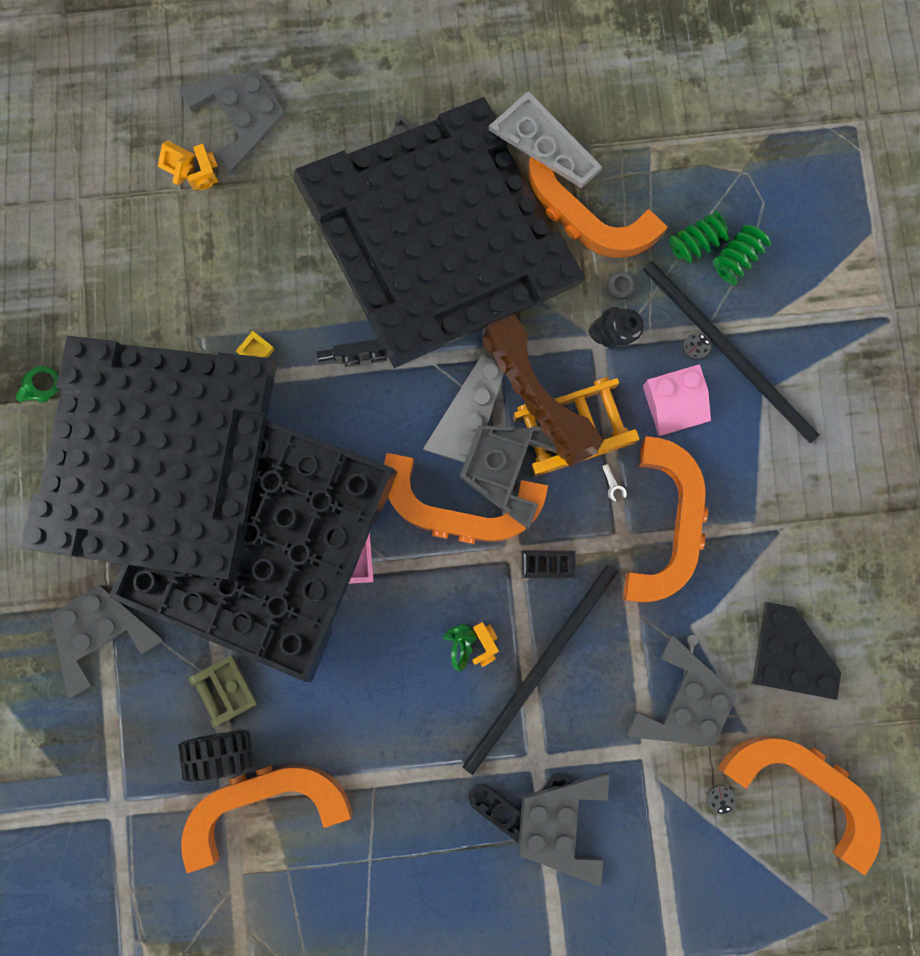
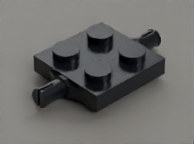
M379 339L333 346V349L317 351L318 362L335 360L340 364H344L345 367L361 365L360 361L371 360V363L386 362L388 357Z

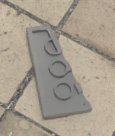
M529 91L489 125V131L580 188L586 185L602 169V166Z
M484 356L480 357L423 448L424 451L465 463L478 426H488L504 373L499 370L496 360Z

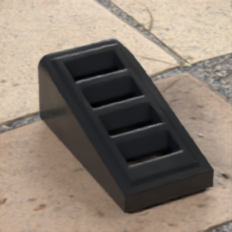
M521 550V578H576L575 551ZM530 557H535V572H530ZM541 557H546V572H541ZM552 557H557V572H552ZM562 557H568V572H562Z

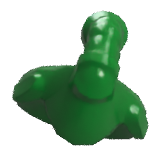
M37 366L31 369L21 380L22 386L16 394V400L19 402L34 400L39 403L48 402V399L59 391L56 388L58 373L47 366ZM37 373H49L54 379L53 386L46 391L37 390L32 385V379Z
M467 624L452 627L443 635V639L453 641L451 662L454 670L459 672L466 668L469 654L473 653L471 644L477 641L476 633ZM458 644H459V645H460V659H459V662H458V664H457V647H458Z

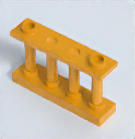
M609 377L601 378L593 382L594 386L555 399L562 406L575 402L579 415L588 418L595 427L585 398L601 394L614 431L612 432L613 437L604 439L597 454L587 459L635 444L639 440L636 429L628 431L627 427L624 428L611 390L618 386V378L610 380ZM526 404L517 407L518 411L514 412L513 415L515 422L524 419L527 428L538 427L535 417L528 412ZM533 446L537 456L535 458L536 463L531 465L534 477L569 466L559 455L551 457L550 453L547 454L546 450Z

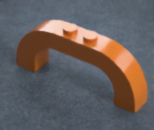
M530 156L528 176L535 198L546 209L545 212L552 221L561 223L570 238L573 240L578 239L591 251L611 258L632 257L651 248L667 230L668 226L649 209L637 221L626 227H611L602 223L558 182L553 170Z
M648 436L641 443L639 467L658 469L668 474L674 480L678 489V506L672 556L668 565L654 575L626 573L623 601L640 603L667 598L679 591L689 581L698 562L699 550H703L705 545V534L701 532L702 524L706 523L708 518V507L705 506L706 491L704 478L696 461L679 445L665 439Z
M386 453L384 465L392 467L398 472L388 495L391 504L399 515L412 525L432 531L431 536L448 539L449 534L458 536L459 542L475 544V540L484 542L508 540L527 529L508 514L497 518H485L423 504L414 496L411 490L414 459ZM521 480L517 497L538 504L533 523L544 505L548 485Z
M761 736L746 740L734 747L725 756L717 769L746 789L762 768L774 763H784L834 798L844 810L846 830L832 853L864 876L866 875L879 851L881 840L880 821L872 801L860 787L848 779L850 774L836 764L831 767L824 762L826 756L813 747L808 750L795 742L774 736Z
M272 765L256 770L257 775L246 778L245 774L230 778V784L215 790L199 802L186 821L181 842L186 873L214 865L220 859L215 843L214 830L219 817L224 812L284 792L294 791L305 794L315 803L323 828L352 818L353 812L349 799L341 785L332 776L323 770L308 765H287L274 770Z

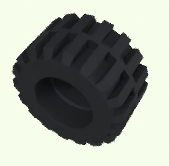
M246 730L202 736L185 740L178 745L184 781L198 782L246 772L255 766L250 732Z

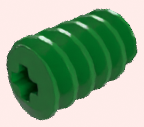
M715 210L713 215L708 214L704 217V220H698L695 222V225L687 226L685 231L681 230L677 232L676 236L668 237L669 246L678 260L684 259L690 264L692 263V253L699 259L701 258V248L706 253L711 252L710 243L715 248L720 247L719 238L724 243H727L729 241L728 228L721 214Z
M745 225L740 230V233L734 236V240L727 244V248L720 252V256L715 257L713 266L724 281L735 286L738 283L735 276L742 278L745 275L742 268L750 270L752 266L749 261L756 263L758 261L757 254L763 255L766 252L763 245L770 247L771 241L765 232L759 228Z

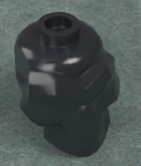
M611 307L606 309L601 317L597 318L590 325L588 332L595 342L612 349L618 345H629L638 340L643 334L644 323L640 314L635 310Z

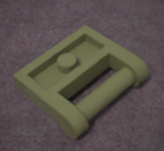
M233 655L188 678L191 685H195L212 719L210 723L213 728L258 704ZM211 677L228 710L223 714L205 682V679Z

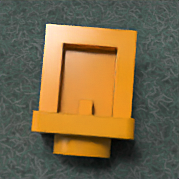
M167 140L162 143L158 167L173 174L172 183L179 185L188 180V175L194 173L195 166L193 162L195 154Z
M204 144L194 146L193 149L201 171L187 176L193 190H206L218 182L214 168L218 167L212 151L207 152Z
M481 622L474 626L473 629L486 652L473 658L472 661L474 665L480 663L483 667L496 660L494 654L499 652L494 643L498 637L490 624L485 627L484 623Z

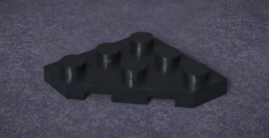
M765 602L752 684L837 700L841 671L797 609L791 606Z

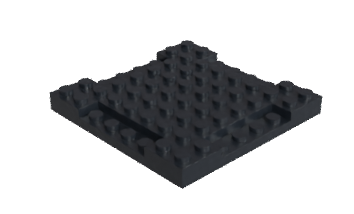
M485 97L440 113L437 120L348 154L343 150L295 169L294 181L394 369L484 329L490 323L509 315L517 314L575 288L585 278L561 233H555L510 154L507 148L508 142L489 131V125L497 118Z
M67 335L56 388L61 390L39 494H32L21 548L236 581L277 364L271 358L220 352L214 355L125 345L113 340Z
M266 421L237 580L230 581L123 564L109 598L299 680L312 682L333 632L331 626L373 523L377 524L398 472L387 465Z

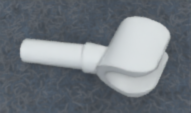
M609 464L602 466L610 486L608 497L616 501L613 492L615 489H620L622 497L626 498V490L622 486H618Z

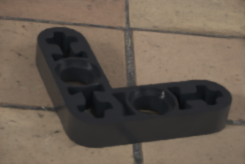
M557 772L547 779L539 791L554 787L552 783L555 780L560 782L564 779V785L571 784L572 782L567 775ZM485 784L475 785L469 793V802L472 808L519 843L520 829L514 826L513 831L508 828L515 823L517 816L521 817V811ZM483 791H486V798L492 804L495 798L499 800L493 806L491 814L486 812L489 809L486 803L481 802L479 805L475 803L476 796L474 794L476 792L481 794ZM507 807L511 810L512 817L508 822L502 823L496 819V812L499 808Z

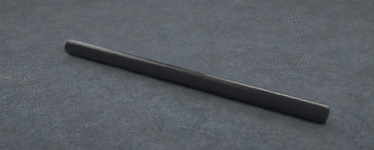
M653 261L644 267L643 271L710 339L809 443H812L820 434Z
M606 565L463 764L462 768L468 773L474 775L618 574V571L612 566Z

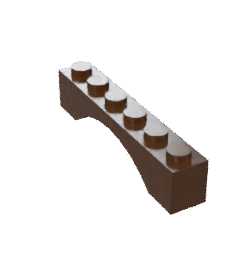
M515 314L488 324L482 339L484 348L487 352H491L497 361L499 370L506 374L511 381L513 390L520 394L526 403L528 412L538 420L542 432L551 439L560 458L564 459L569 467L597 454L604 440L590 420L559 404L537 380L528 359V333Z

